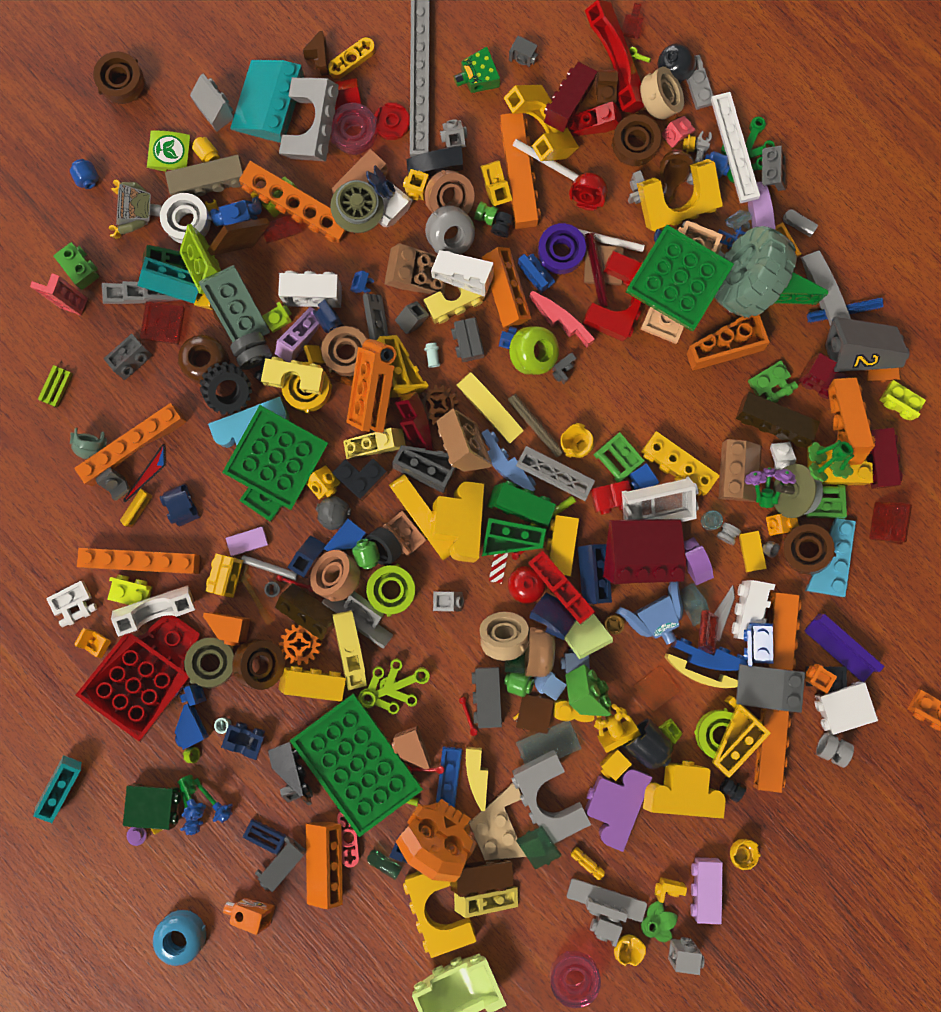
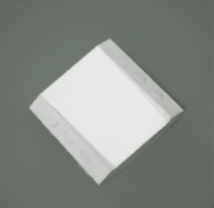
M393 185L395 194H393L392 198L382 197L384 211L379 223L383 227L394 225L408 211L413 201L395 185Z

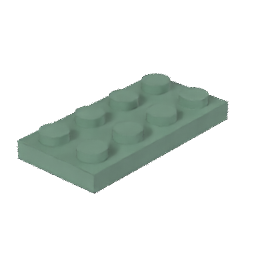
M235 265L199 281V285L232 342L254 332H261L263 336L270 333Z

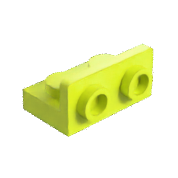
M894 380L889 383L879 399L886 408L899 412L900 416L906 420L918 418L920 416L919 411L926 401Z
M117 574V577H110L109 581H112L107 600L131 605L149 599L153 587L147 585V581L136 579L133 582L128 580V576Z

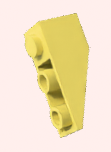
M388 428L384 429L383 433L373 432L343 441L346 459L399 450L401 445L406 446L403 429Z

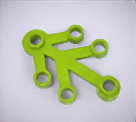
M395 658L391 661V669L383 688L376 690L379 679L384 676L383 667L376 666L373 669V677L369 687L359 693L358 699L365 708H371L375 705L388 710L391 714H396L399 712V704L396 701L389 703L380 699V697L388 695L405 702L408 706H415L417 704V696L415 694H405L397 690L415 682L419 684L427 683L430 678L429 671L424 667L416 669L413 675L394 683L398 671L402 668V661ZM396 661L400 663L398 668L393 667V663ZM377 669L382 671V674L379 676L375 674ZM419 672H424L426 674L425 677L420 678L418 676ZM371 695L372 699L367 701L364 697ZM408 698H415V702L409 703ZM396 705L397 710L392 711L390 706Z

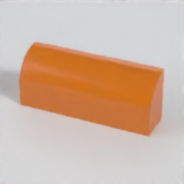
M333 822L306 824L308 905L327 910L343 905L341 824Z

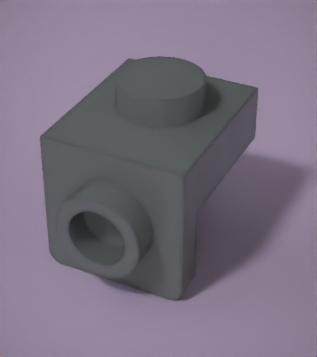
M288 784L280 789L281 797L288 803L301 798ZM308 786L310 790L308 795L309 802L306 803L308 806L312 804L311 797H313L310 786Z

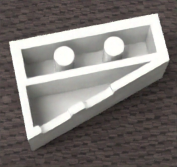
M439 250L431 274L434 279L485 297L493 279L494 263L454 254L450 251Z
M754 580L742 581V584H739L738 595L740 598L739 603H736L735 606L737 617L736 622H733L732 625L733 638L744 640V629L748 628L749 623H766V607L770 608L771 601H768L770 590H774L775 584Z

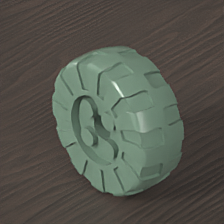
M767 226L751 228L743 236H740L732 244L729 252H726L723 257L734 263L715 295L717 302L728 311L745 318L763 313L764 310L777 301L790 282L797 260L794 244L782 233Z

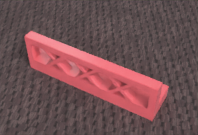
M51 274L47 286L33 281L30 285L32 289L60 309L82 315L88 298L60 276Z

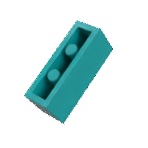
M145 257L137 286L193 304L195 303L198 290L189 271Z
M65 755L62 756L35 807L33 817L53 823L81 771L82 762Z

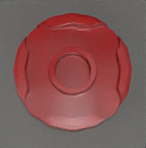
M392 102L386 103L384 106L379 107L374 114L373 123L375 130L386 140L400 139L407 134L410 128L409 113L403 105Z

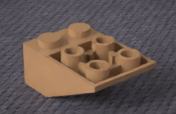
M401 243L390 249L385 285L432 295L441 291L443 296L446 287L445 282L432 278L431 270L437 255Z

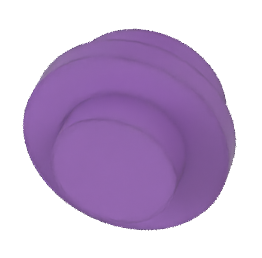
M131 827L127 832V840L134 846L141 845L147 838L145 828Z

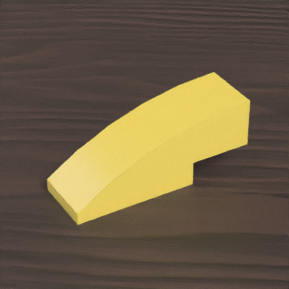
M466 746V767L470 787L481 811H485L488 768L481 767L482 748Z

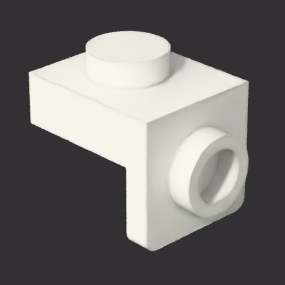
M790 442L771 444L770 450L775 462L774 469L782 470L789 465L795 464L796 457Z

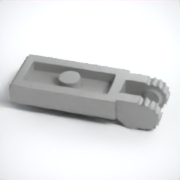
M700 55L695 56L696 70L687 80L696 110L712 106L711 98L713 96Z

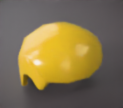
M738 839L730 848V858L734 866L741 870H750L756 866L761 856L758 850L759 845L750 839Z
M628 934L620 937L616 947L614 946L615 959L624 966H627V964L637 966L646 954L645 944L634 935Z

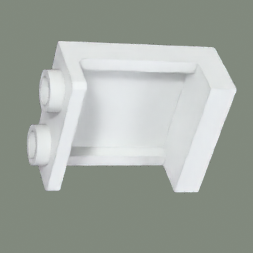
M858 681L851 683L852 686L823 695H815L816 700L814 703L817 711L821 713V725L824 731L834 735L878 721L866 683Z

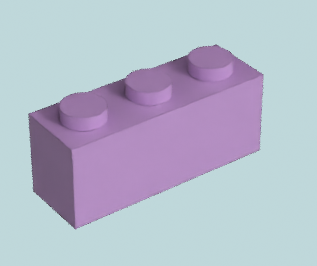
M695 857V863L691 865L692 876H694V883L691 884V895L694 896V904H691L690 910L691 916H693L697 923L722 924L723 863L718 858Z

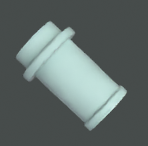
M428 343L426 348H424V351L427 352L429 368L440 366L439 346H437V343Z

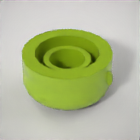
M538 326L522 328L511 340L509 349L510 359L514 367L521 373L532 375L544 374L551 370L558 360V341L555 335L546 328ZM536 343L538 344L540 349L537 358L534 355V346Z
M396 564V566L389 565L377 569L368 580L366 593L370 604L379 612L385 613L387 617H390L392 614L405 611L412 604L416 595V586L408 571L401 568L399 564ZM388 581H396L400 585V595L395 599H387L383 594V586Z
M727 708L713 710L703 715L694 731L698 746L711 758H714L720 745L714 741L713 731L719 726L727 727L733 715Z

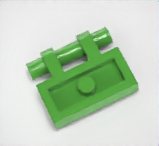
M782 361L777 362L748 380L749 385L757 396L764 393L767 397L766 399L774 403H778L779 399L785 395H791L793 390L798 388V384L795 381L787 384L785 381L791 375ZM779 385L781 390L773 393L771 389Z

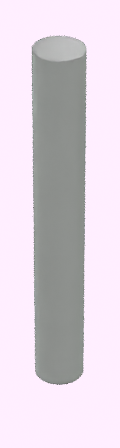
M245 555L241 559L245 564L296 580L298 576L293 571Z

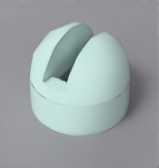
M226 717L217 719L214 724L216 732L220 734L226 733L228 725H232L231 720Z

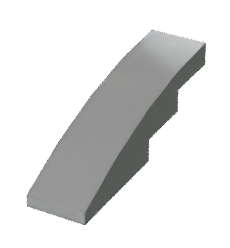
M816 251L801 257L808 280L828 290V295L819 304L821 310L825 309L830 327L833 317L851 319L839 287L821 252Z
M123 281L122 284L102 283L103 304L157 303L181 300L137 286L138 282Z

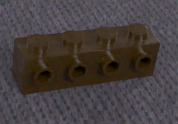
M750 392L742 399L736 419L745 425L754 426L762 432L771 433L781 440H788L796 446L807 448L814 442L820 421Z

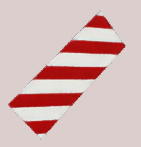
M508 553L494 555L489 578L490 582L502 584Z

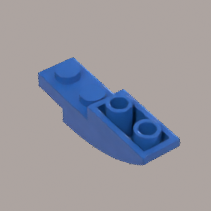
M683 638L680 641H674L671 646L689 654L687 662L709 669L736 671L739 670V664L748 665V660H744V656L737 654V657L730 654V650L721 646L719 649L712 648L710 654L709 649L698 646L697 649L691 646L692 642Z

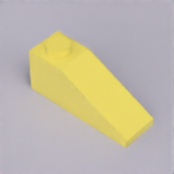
M506 887L507 890L505 891L488 890L486 894L474 892L470 893L467 897H459L454 893L455 911L463 917L469 918L518 907V887Z

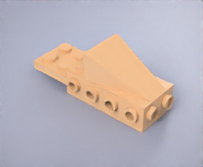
M686 221L683 228L679 227L677 230L717 254L721 249L722 244L720 240L722 234L714 230L707 229L690 221ZM650 307L641 330L677 344L684 326Z

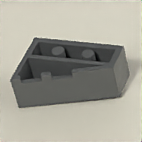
M402 445L392 462L393 469L442 493L445 492L456 470L448 461V453Z

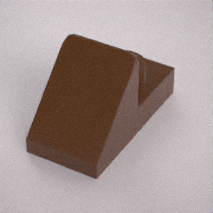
M319 31L305 46L303 54L306 60L315 59L316 69L320 70L321 76L329 75L326 41L323 31Z

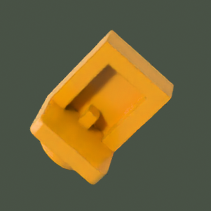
M782 514L766 517L770 536L789 533L799 526L797 518H787Z
M83 628L74 645L102 659L111 641L97 631Z

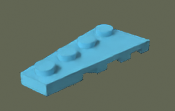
M834 519L829 534L834 541V552L837 556L833 557L830 565L825 570L817 574H811L812 577L805 591L838 597L846 596L856 521Z

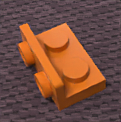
M918 689L907 710L913 712L912 716L922 722L924 720L930 722V727L941 732V701Z

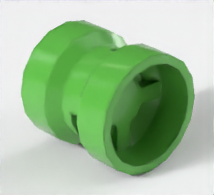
M480 202L474 219L477 221L483 220L487 225L492 226L499 209L494 206L489 207L486 203Z

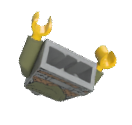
M113 181V184L117 186V188H111V190L118 195L116 225L119 226H109L110 230H115L114 234H110L111 237L118 239L122 234L144 227L149 222V215L160 217L161 205L150 204L151 194L138 183Z

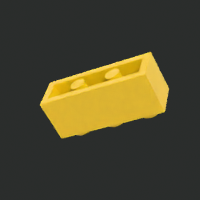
M556 515L550 521L549 530L552 531V538H548L546 549L550 550L549 558L565 576H571L579 518Z

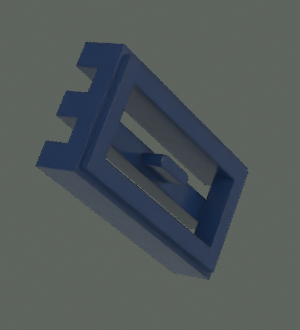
M252 818L242 838L278 855L284 843V838L287 835ZM252 826H255V827H257V828H259V829H261V830H263V831H265V832H267V833H269V834H271V835H273V836L279 838L280 841L277 840V839H275V838H273V837H271V836H269V835H267V834H265V833H263V832H261V831H259V830H257V829H255V828H253ZM249 832L277 845V848L249 835Z

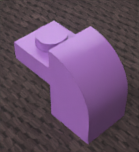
M694 537L684 541L687 571L694 583L698 585L714 578L712 565L703 546H700Z

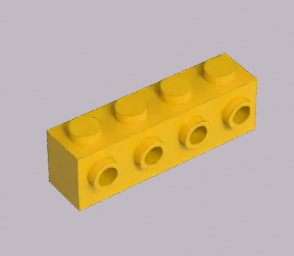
M657 431L640 452L645 460L658 464V468L662 472L675 476V481L689 477L698 487L697 496L706 495L720 476Z

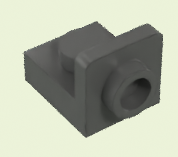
M570 353L553 367L552 374L558 382L561 381L565 384L568 381L563 371L568 372L575 366L573 363L576 357L573 353Z
M111 467L95 478L97 484L109 491L112 499L115 501L130 490L126 478Z

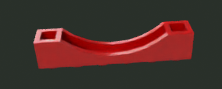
M596 0L584 11L590 27L603 43L614 70L618 72L617 99L622 111L636 113L644 107L640 93L641 80L611 2Z

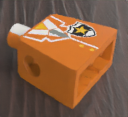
M243 898L237 903L228 901L224 906L223 913L231 916L230 925L257 935L270 926L275 905Z

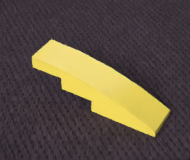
M471 372L456 384L476 409L484 415L508 443H511L524 431Z

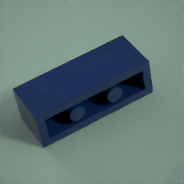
M607 544L578 547L581 594L588 604L612 603L610 581L603 577Z

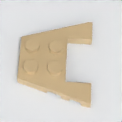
M513 782L493 802L485 807V811H481L469 822L485 860L546 854L539 836L521 844L517 838L505 806L521 800V792L519 788H515Z

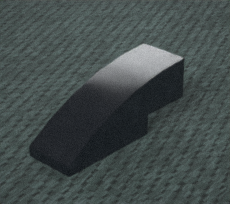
M461 146L439 149L406 159L408 175L410 169L422 171L428 174L429 177L441 172V170H463Z

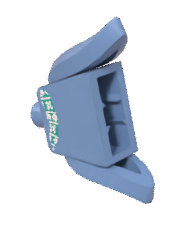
M670 582L668 595L662 596L634 613L621 607L615 613L623 617L641 636L653 637L655 639L662 636L666 645L677 640L672 630L680 626L679 621L683 615L679 582Z

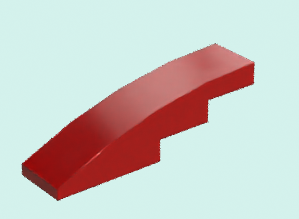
M543 550L528 562L580 625L596 613Z

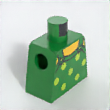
M488 47L464 59L461 62L462 73L454 75L456 86L459 87L467 83L471 93L500 87V77Z

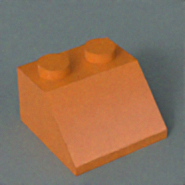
M204 612V619L217 638L224 640V644L236 646L240 645L241 642L247 641L251 619L216 612Z

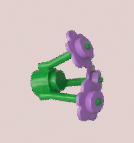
M769 467L764 468L763 471H754L746 475L745 483L755 485L756 502L759 503V506L772 508L774 504H778L781 492H776L775 494L774 490L770 489L771 477L781 481V485L795 484L796 476L790 470H776ZM766 482L765 489H762V492H760L759 484Z

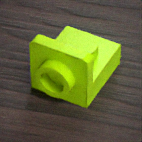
M280 302L276 303V308L262 316L272 333L292 322L289 317L292 313L286 305L282 306Z

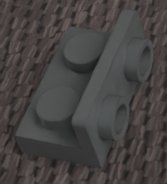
M782 145L762 150L763 186L775 185L778 191L786 190V153Z
M131 333L104 360L123 380H126L152 354Z

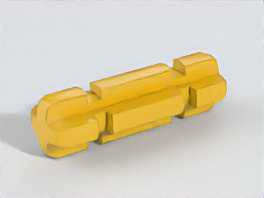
M575 847L572 850L571 856L576 861L578 860L579 864L588 872L593 873L597 880H600L605 875V871L600 866L597 867V864L586 854H583L581 849Z

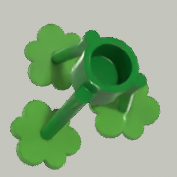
M838 440L835 444L824 448L818 442H814L808 448L810 453L809 459L813 462L816 461V463H812L809 466L810 474L814 479L821 482L827 480L828 476L824 473V470L829 466L836 477L846 479L849 475L853 474L854 471L849 467L850 464L848 463L854 457L853 448L849 443ZM833 449L832 458L822 467H819L817 464L827 460L825 452Z

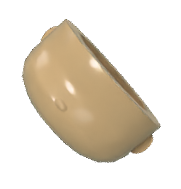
M660 67L653 74L648 73L644 77L640 86L641 98L645 108L653 117L663 120L682 111L684 106L683 91L678 79L672 75L670 69Z
M498 612L488 616L480 626L481 647L485 654L493 659L500 661L516 659L528 647L529 628L526 620L512 612Z

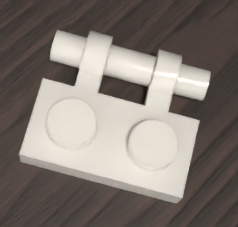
M79 581L46 598L54 616L63 614L64 619L59 621L62 628L75 624L76 620L82 617L86 618L98 609L95 603L87 606L85 601L92 597L84 581ZM78 605L80 610L72 614L70 609Z

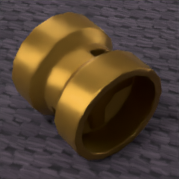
M610 615L604 619L603 626L609 634L617 635L623 631L624 621L619 616Z

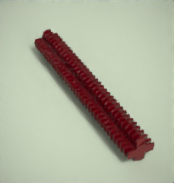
M595 233L585 234V240L587 242V251H589V260H591V269H593L591 271L594 276V285H596V294H598V305L607 308L609 307V304H607L609 299H606L608 298L606 297L607 292H605L607 290H604L606 285L603 283L605 282L603 281L604 276L601 274L603 273L601 272L602 267L599 265L601 260L598 256V247H596V235H594Z

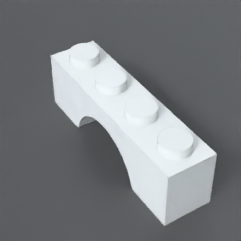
M187 585L113 610L111 621L119 637L138 630L143 624L152 619L166 615L177 617L194 611L195 602Z

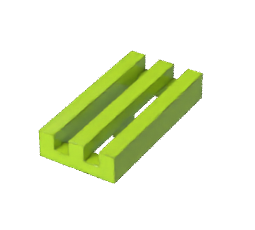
M53 365L38 400L58 407L73 373ZM63 374H65L64 379H63V381H62V383H61V385H60V387H59V390H58V392H57V394H56V396H55V398H54V400H53V402H52L51 400H52V398H53V395H54L55 391L57 390V388H58V386H59V382H60V380H61Z

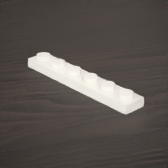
M731 92L712 96V106L739 201L744 203L759 199L760 193Z

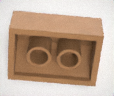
M454 408L436 421L439 428L438 433L443 439V447L448 453V461L452 467L465 472L493 466L475 421Z
M730 439L722 442L718 499L756 502L755 485L746 484L745 479L746 475L751 472L759 471L761 445L749 441Z

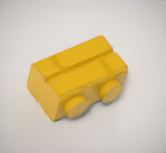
M216 554L211 563L212 569L210 577L206 582V591L234 598L243 560Z

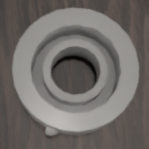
M448 205L437 209L431 214L426 223L425 233L428 242L436 253H439V250L461 255L472 245L475 237V227L465 211L459 207ZM452 226H458V232L455 237L451 239L444 238L447 229Z

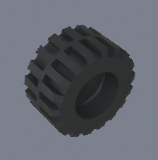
M222 362V365L214 364L215 367L213 369L211 367L207 368L208 373L204 372L202 375L204 379H200V392L210 408L217 413L220 411L221 414L226 415V412L231 415L234 414L235 410L240 412V407L248 405L246 400L250 401L251 396L249 394L252 393V388L250 387L251 382L242 369L232 363L228 365L226 362ZM225 380L236 382L235 390L230 395L224 397L216 395V388L221 382Z

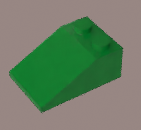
M793 272L790 282L774 304L816 305L828 295V290Z

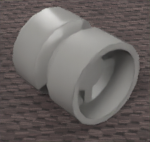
M828 732L822 735L816 748L817 756L827 761L831 759L832 763L842 768L849 764L854 753L853 744L843 739L839 741L838 737Z

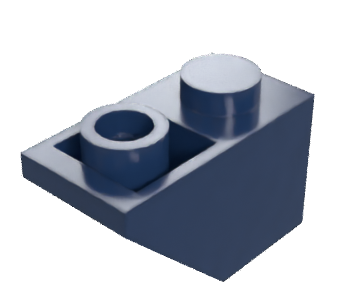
M310 535L298 549L287 568L304 578H308L316 561L324 552L326 544Z

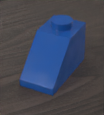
M347 519L324 549L326 551L352 550L357 545L356 542L365 539L368 534L350 519Z
M189 704L183 706L175 729V741L183 750L209 737L195 706L189 707Z

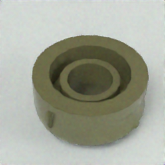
M204 638L194 643L189 648L184 661L186 673L191 679L190 683H196L205 688H216L225 684L233 675V646L226 645L224 641L217 638ZM209 654L217 655L220 659V665L214 672H205L202 669V660Z

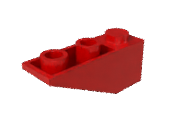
M612 101L577 113L567 128L573 137L615 130L622 120L621 109Z

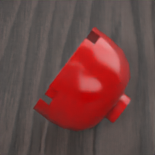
M583 173L573 181L569 197L571 201L574 199L577 202L576 206L591 211L597 210V207H603L607 197L606 182L597 174Z
M524 565L516 568L508 579L509 593L520 603L530 604L536 602L543 596L546 589V584L531 566Z

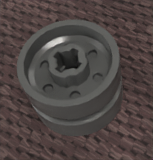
M261 332L244 335L235 340L230 346L242 370L255 368L261 365L265 358L270 359L272 357V353L268 345H266V340Z

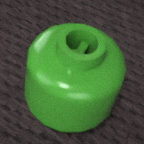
M368 539L357 541V545L352 550L357 566L363 569L375 567L380 560L377 544L373 541H368Z
M514 669L511 673L506 674L504 684L507 685L509 693L524 697L532 692L534 679L525 676V671Z

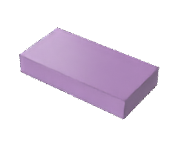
M264 527L226 538L232 557L269 545Z

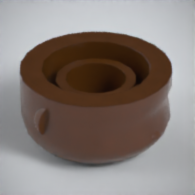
M110 52L102 56L94 67L93 79L98 87V93L100 95L103 94L108 100L118 104H127L141 95L145 81L136 58L124 52ZM127 75L123 83L114 84L118 77Z
M641 114L629 115L617 125L611 146L616 157L622 163L629 166H641L648 163L656 155L661 142V132L654 120L648 116ZM637 137L644 142V145L638 148L633 147L629 144L628 138Z
M199 334L183 343L178 354L177 363L185 376L193 382L200 384V379H204L202 377L203 373H208L207 368L211 367L213 369L215 367L214 364L222 365V362H226L229 365L230 360L226 349L219 341L208 335ZM201 352H209L211 357L208 364L203 367H197L195 362L197 355Z
M813 524L800 525L791 530L787 537L783 538L786 562L800 574L820 573L830 565L833 557L837 556L834 552V541L831 535L820 526ZM807 541L815 543L819 549L818 554L813 558L803 557L799 552V547L802 543Z
M249 639L243 643L235 652L232 661V670L237 681L245 687L258 690L274 686L281 678L285 666L281 649L271 641ZM259 655L261 665L255 673L252 663L255 657Z

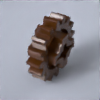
M434 385L433 390L427 387V394L421 393L423 399L420 400L426 412L428 422L431 420L433 426L440 419L436 417L437 415H445L453 408L459 411L455 407L459 404V401L454 400L456 398L455 393L450 394L451 388L444 390V385H442L438 389L437 385ZM434 394H441L440 396L436 397L432 396ZM448 398L451 402V409L446 406ZM426 402L431 405L429 412L426 410ZM441 402L442 408L438 407L435 409L434 403L439 404Z

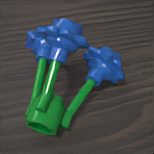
M187 775L178 781L185 806L182 817L186 819V823L180 828V831H185L186 835L198 833L200 826L203 825V821H198V819L203 816L206 805L195 803V800L191 797V794L197 791L196 787L213 804V808L216 811L213 822L218 820L223 823L233 814L231 811L233 805L222 806L219 802H216L202 786L199 778L194 779L192 775Z

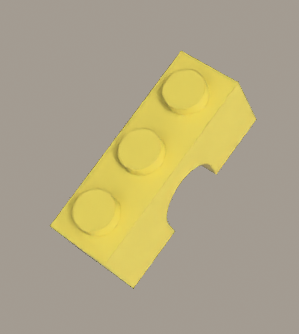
M458 287L461 295L457 300H446L440 291L425 298L424 304L434 324L438 322L442 324L448 321L450 316L454 314L460 315L466 311V308L482 304V300L485 297Z
M278 357L265 358L261 382L267 386L284 388L285 380L291 375H297L301 379L299 388L302 392L321 395L326 372L317 364L306 366L302 365V362L291 360L289 363L283 362V359Z

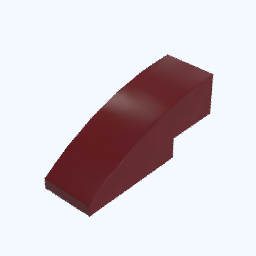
M418 393L403 394L395 402L404 418L400 425L413 447L432 451L430 427Z

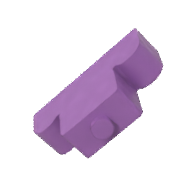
M629 767L620 776L622 783L599 775L594 787H590L586 797L589 799L585 808L587 815L604 822L599 828V835L602 841L607 846L621 852L624 851L644 800L645 789L652 779L648 773L633 767Z

